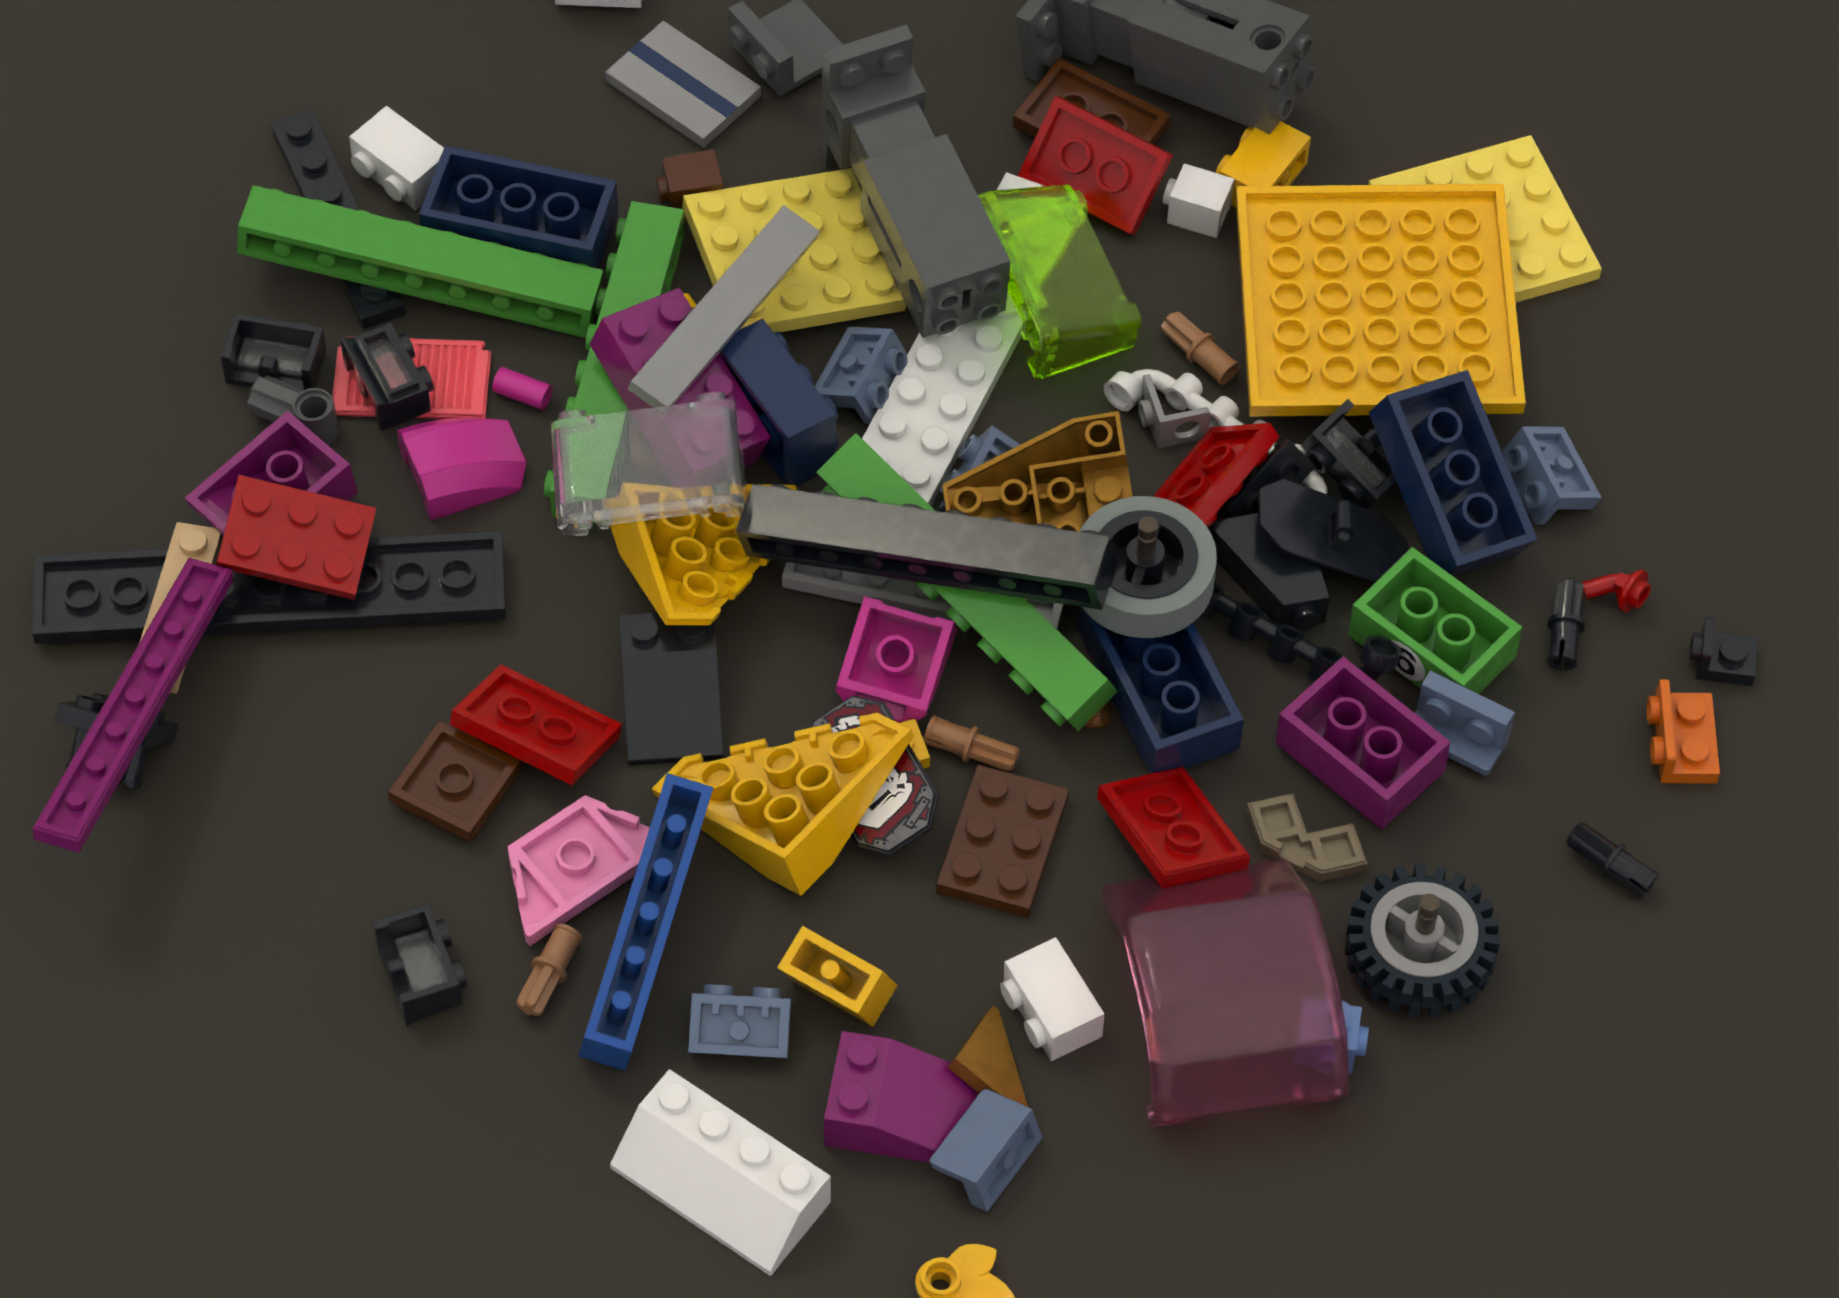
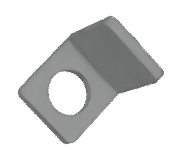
M1143 375L1142 388L1144 395L1138 401V411L1143 427L1150 426L1157 448L1200 440L1209 430V409L1204 407L1165 416L1151 375ZM1190 421L1198 422L1197 426L1190 431L1175 432V429L1183 423Z

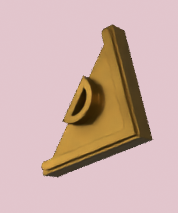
M993 1005L984 1014L948 1065V1068L979 1094L982 1090L988 1089L1028 1107L1000 1011Z

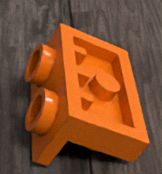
M1659 679L1655 696H1648L1646 716L1648 724H1655L1656 736L1651 737L1650 760L1652 765H1659L1660 783L1717 784L1720 768L1712 693H1670L1669 679Z

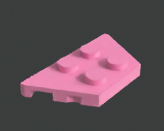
M584 795L507 846L525 942L532 946L551 933L556 924L566 923L633 878L650 827L640 824V817L623 810H612L606 803Z

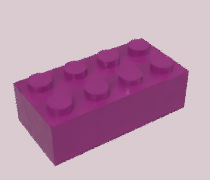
M680 288L602 318L589 345L672 483H709L755 464L771 437L720 353L666 416L628 390L631 380L693 310Z

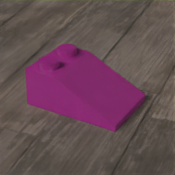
M287 411L185 497V501L224 536L238 475L346 501L353 498L358 491L350 463Z
M842 1031L824 1116V1146L930 1163L932 1155L979 1093L948 1068V1065L951 1063L949 1061L890 1038Z

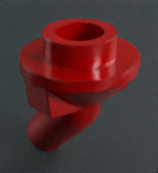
M1642 569L1629 574L1622 572L1620 574H1608L1582 582L1587 600L1615 592L1619 609L1625 613L1634 607L1640 608L1647 600L1651 591V584L1648 583V572Z

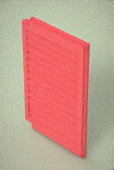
M409 338L415 351V358H412L416 368L423 365L426 367L434 385V391L429 392L431 411L414 419L486 418L492 353L489 350H484L485 342L479 340ZM340 345L337 350L332 394L337 416L376 417L373 400L371 397L364 399L359 390L356 370H346ZM391 353L375 358L391 389L407 383Z

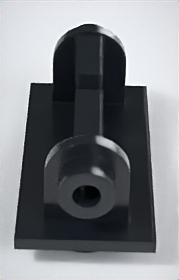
M1285 439L1280 445L1276 442L1273 445L1274 449L1270 452L1267 459L1257 466L1256 469L1258 471L1253 477L1249 475L1245 479L1241 490L1229 498V501L1223 507L1234 517L1259 513L1260 488L1281 479L1301 484L1316 466L1289 439Z

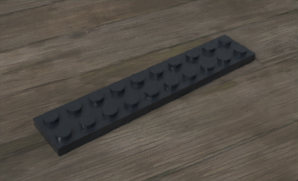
M502 531L369 538L355 600L233 571V582L203 635L506 619ZM169 548L35 555L32 626L35 644L141 638Z

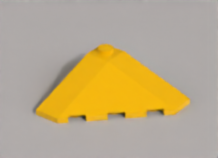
M622 483L609 518V524L619 555L665 625H711L720 615L722 610L720 608L728 600H734L751 582L752 574L759 566H766L771 561L770 559L746 556L736 533V528L752 484ZM757 484V485L771 486V485H773V484ZM784 485L792 490H797L796 485Z
M879 713L859 716L861 726L854 729L833 732L829 723L794 731L796 741L784 745L768 747L765 738L730 746L731 756L710 762H704L701 753L685 756L667 773L713 787L701 830L766 878L802 896L834 863L914 735L910 728ZM666 774L651 788L653 794L658 798Z

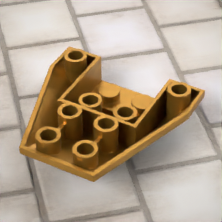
M1119 411L1073 418L943 483L946 512L957 510L968 516L988 519L1003 517L1015 523L1029 525L1045 523L1053 525L1058 529L1079 532L1087 519L1103 506L1119 499L1133 497Z

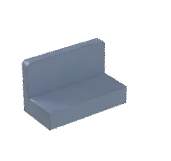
M984 1089L932 1155L930 1163L933 1169L962 1181L971 1205L988 1212L1043 1137L1032 1108Z

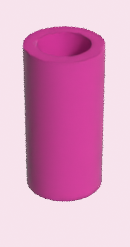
M500 367L494 377L492 391L543 411L551 400L553 385L511 369Z

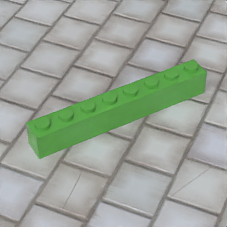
M255 185L252 186L238 224L237 254L586 338L590 323L592 324L596 311L597 295L602 284L603 270L583 263H572L537 252L531 253L506 247L496 242L473 239L451 231H440L416 225L409 221H399L371 214L364 210H354L329 204L323 200H313L284 193L278 189H267Z
M631 201L627 218L620 217L618 221L616 244H619L617 253L610 252L608 256L606 279H609L607 289L600 288L597 295L596 314L599 315L597 324L590 323L587 330L585 348L589 353L587 360H579L575 376V386L579 387L576 397L569 396L565 410V423H568L566 434L559 433L557 436L554 459L558 460L555 471L548 470L545 479L544 497L550 498L552 517L606 526L629 443L628 428L633 427L635 420L589 344L602 318L671 290L685 239L684 209Z
M857 433L816 472L827 483L821 491L829 492L838 497L852 499L868 497L880 503L899 506L915 504L923 509L935 511ZM914 582L933 602L941 596L951 606L945 614L964 633L972 627L982 637L977 645L996 664L1004 658L1014 668L1008 676L1027 695L1035 689L1046 700L1040 708L1059 727L1068 721L1079 731L1118 692L1112 683L1025 598Z

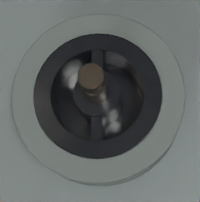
M1135 496L1119 499L1103 506L1083 524L1079 532L1093 530L1104 536H1110L1117 559V565L1103 609L1082 607L1098 624L1125 636L1155 638L1170 635L1186 628L1204 612L1210 602L1214 589L1217 553L1210 531L1192 511L1164 498Z

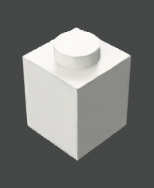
M1184 163L1177 180L1170 178L1164 192L1163 204L1169 205L1167 223L1218 238L1232 205L1234 178Z

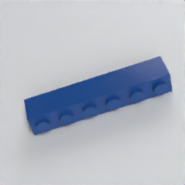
M669 773L666 774L578 1057L620 1070H626L713 791L711 786Z

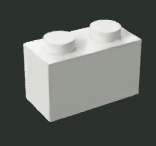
M385 106L349 136L352 155L351 163L360 175L365 178L371 177L382 185L392 199L398 202L402 200L416 211L424 202L444 147L388 106Z
M1056 937L1004 962V979L1000 983L1002 995L1012 1010L1018 1008L1025 1019L1024 1028L1030 1042L1035 1048L1042 1046L1050 1061L1102 1037L1104 1012Z

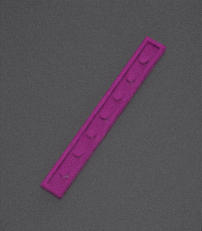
M188 558L32 828L33 840L80 853L233 582V570Z

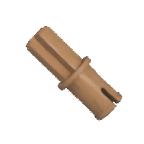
M1181 312L1170 313L1161 325L1162 332L1186 353L1188 362L1199 364L1217 380L1220 386H1224L1234 379L1240 370V363L1231 358L1214 342L1215 337L1211 333L1207 332L1204 334Z
M935 715L930 719L924 735L925 745L962 757V762L968 763L970 759H974L1004 771H1012L1019 758V749L1016 746L980 734L979 727L974 726L970 729Z
M556 924L541 955L534 957L530 963L532 971L516 1000V1006L528 1016H540L544 1012L557 985L564 983L567 979L566 968L583 939L580 932L569 925Z

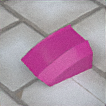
M458 417L420 423L397 430L399 451L416 481L430 521L516 493L522 487L527 461L508 420Z
M864 596L838 678L836 692L843 701L854 695L884 702L898 723L912 719L920 720L926 716L944 672L958 630L955 622L937 616L932 618L886 605L883 601Z

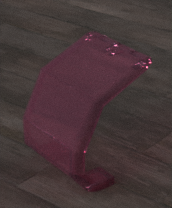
M1278 859L1250 863L1246 870L1162 889L1154 877L1110 883L1103 887V905L1124 939L1144 1025L1149 1056L1152 1104L1147 1107L1150 1127L1196 1121L1205 1115L1293 1102L1297 1106L1344 1099L1349 1096L1347 1031L1337 977L1316 898L1288 861Z

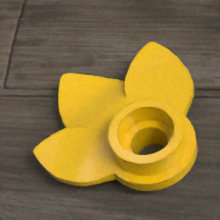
M966 1244L960 1246L948 1258L938 1257L927 1261L919 1268L916 1274L915 1287L920 1298H1015L1004 1282L989 1273L995 1263L997 1251L985 1245ZM942 1279L947 1281L950 1286L945 1290H938L933 1288L931 1284L935 1280Z

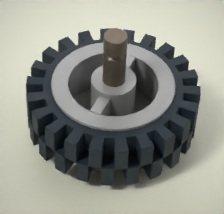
M1415 864L1413 875H1407L1403 865L1394 868L1392 879H1389L1386 873L1383 872L1376 876L1374 887L1367 883L1361 890L1360 899L1356 898L1352 905L1344 946L1345 955H1349L1348 969L1350 974L1357 972L1355 983L1361 991L1370 986L1369 998L1378 1004L1383 997L1388 998L1387 1010L1398 1013L1401 1004L1410 1006L1408 1017L1419 1018L1421 1007L1428 1008L1429 1018L1440 1017L1442 1006L1446 1005L1450 1014L1460 1010L1463 999L1468 1005L1476 1000L1478 990L1484 991L1489 983L1490 974H1493L1500 945L1498 916L1492 917L1494 907L1489 899L1480 902L1482 890L1476 884L1468 890L1464 889L1466 877L1459 873H1456L1452 882L1446 880L1447 868L1436 866L1434 876L1425 875L1426 864Z

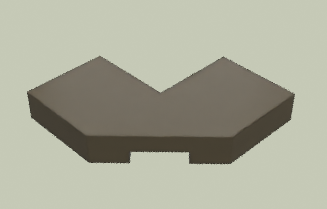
M1293 793L1247 803L1246 812L1261 853L1319 882L1366 872L1368 863L1353 823L1307 833Z

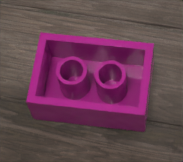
M1344 656L1279 713L1275 741L1280 748L1381 830L1445 772L1451 744L1447 738Z

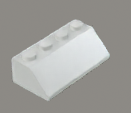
M670 1069L639 1104L610 1163V1169L769 1276L775 1272L831 1203V1176Z

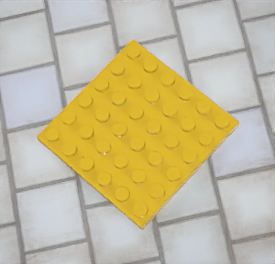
M1504 184L1237 186L1236 212L1250 417L1330 416L1347 399L1354 406L1345 416L1369 415L1368 412L1389 394L1465 370L1469 371L1486 414H1524L1526 401Z

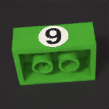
M1411 547L1353 604L1348 636L1364 646L1369 636L1385 637L1396 643L1401 648L1402 653L1395 670L1420 689L1421 684L1431 670L1480 694L1516 658L1523 627L1429 558Z

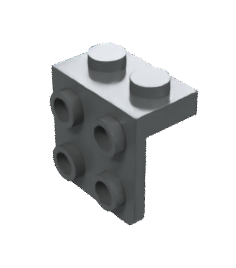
M793 0L761 19L743 1L728 8L729 28L726 33L729 42L779 97L821 74L823 69V51L843 45L802 0Z

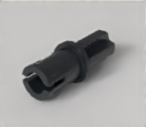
M1566 578L1564 581L1557 583L1554 612L1549 617L1547 624L1551 630L1547 664L1557 670H1561L1562 654L1563 658L1566 659L1565 670H1572L1577 667L1579 634L1585 628V622L1581 618L1584 585L1582 582L1575 581L1574 578Z
M1584 822L1578 823L1567 838L1566 843L1570 848L1601 869L1600 875L1603 877L1607 874L1637 894L1641 899L1654 885L1653 881H1656L1659 877L1657 871L1652 870L1626 852V845L1620 843L1617 846Z

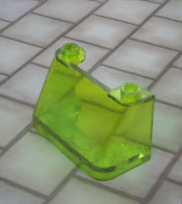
M1065 184L991 190L978 194L1011 261L1008 293L1022 321L1020 334L1023 340H1029L1031 348L1035 350V356L1029 357L1027 363L1036 381L1135 346L1137 329L1142 326L1139 310L1133 302L1128 303L1086 216L1088 213L1086 201L1079 190L1074 191L1070 185Z

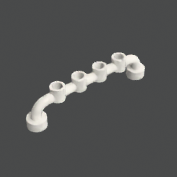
M1143 369L1134 371L1131 374L1119 371L1104 385V394L1107 400L1115 408L1121 411H1129L1143 398L1142 378L1143 375L1150 374L1155 389L1164 393L1169 404L1175 409L1182 411L1186 408L1194 410L1207 407L1210 411L1209 429L1219 426L1245 425L1237 420L1239 408L1230 398L1221 396L1212 404L1200 396L1203 392L1202 383L1191 373H1183L1176 380L1159 370ZM1256 420L1253 424H1260V423H1267V422H1265V421H1263V420ZM1294 444L1305 455L1306 451L1301 445ZM1272 445V447L1268 450L1269 454H1270V452L1274 449V446H1273V445ZM1313 470L1304 479L1302 484L1327 494L1328 489L1323 477Z

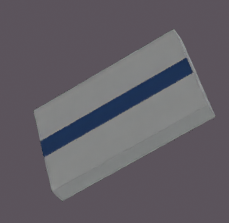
M664 20L605 72L606 82L702 148H705L761 97L760 85Z

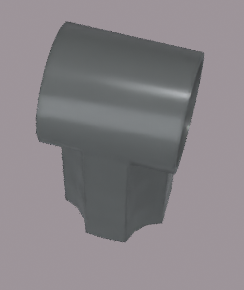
M269 375L263 378L259 376L251 387L250 397L247 401L250 413L274 423L285 412L289 411L327 445L332 444L337 439L340 427L334 401L330 393L324 389L309 388L302 390Z

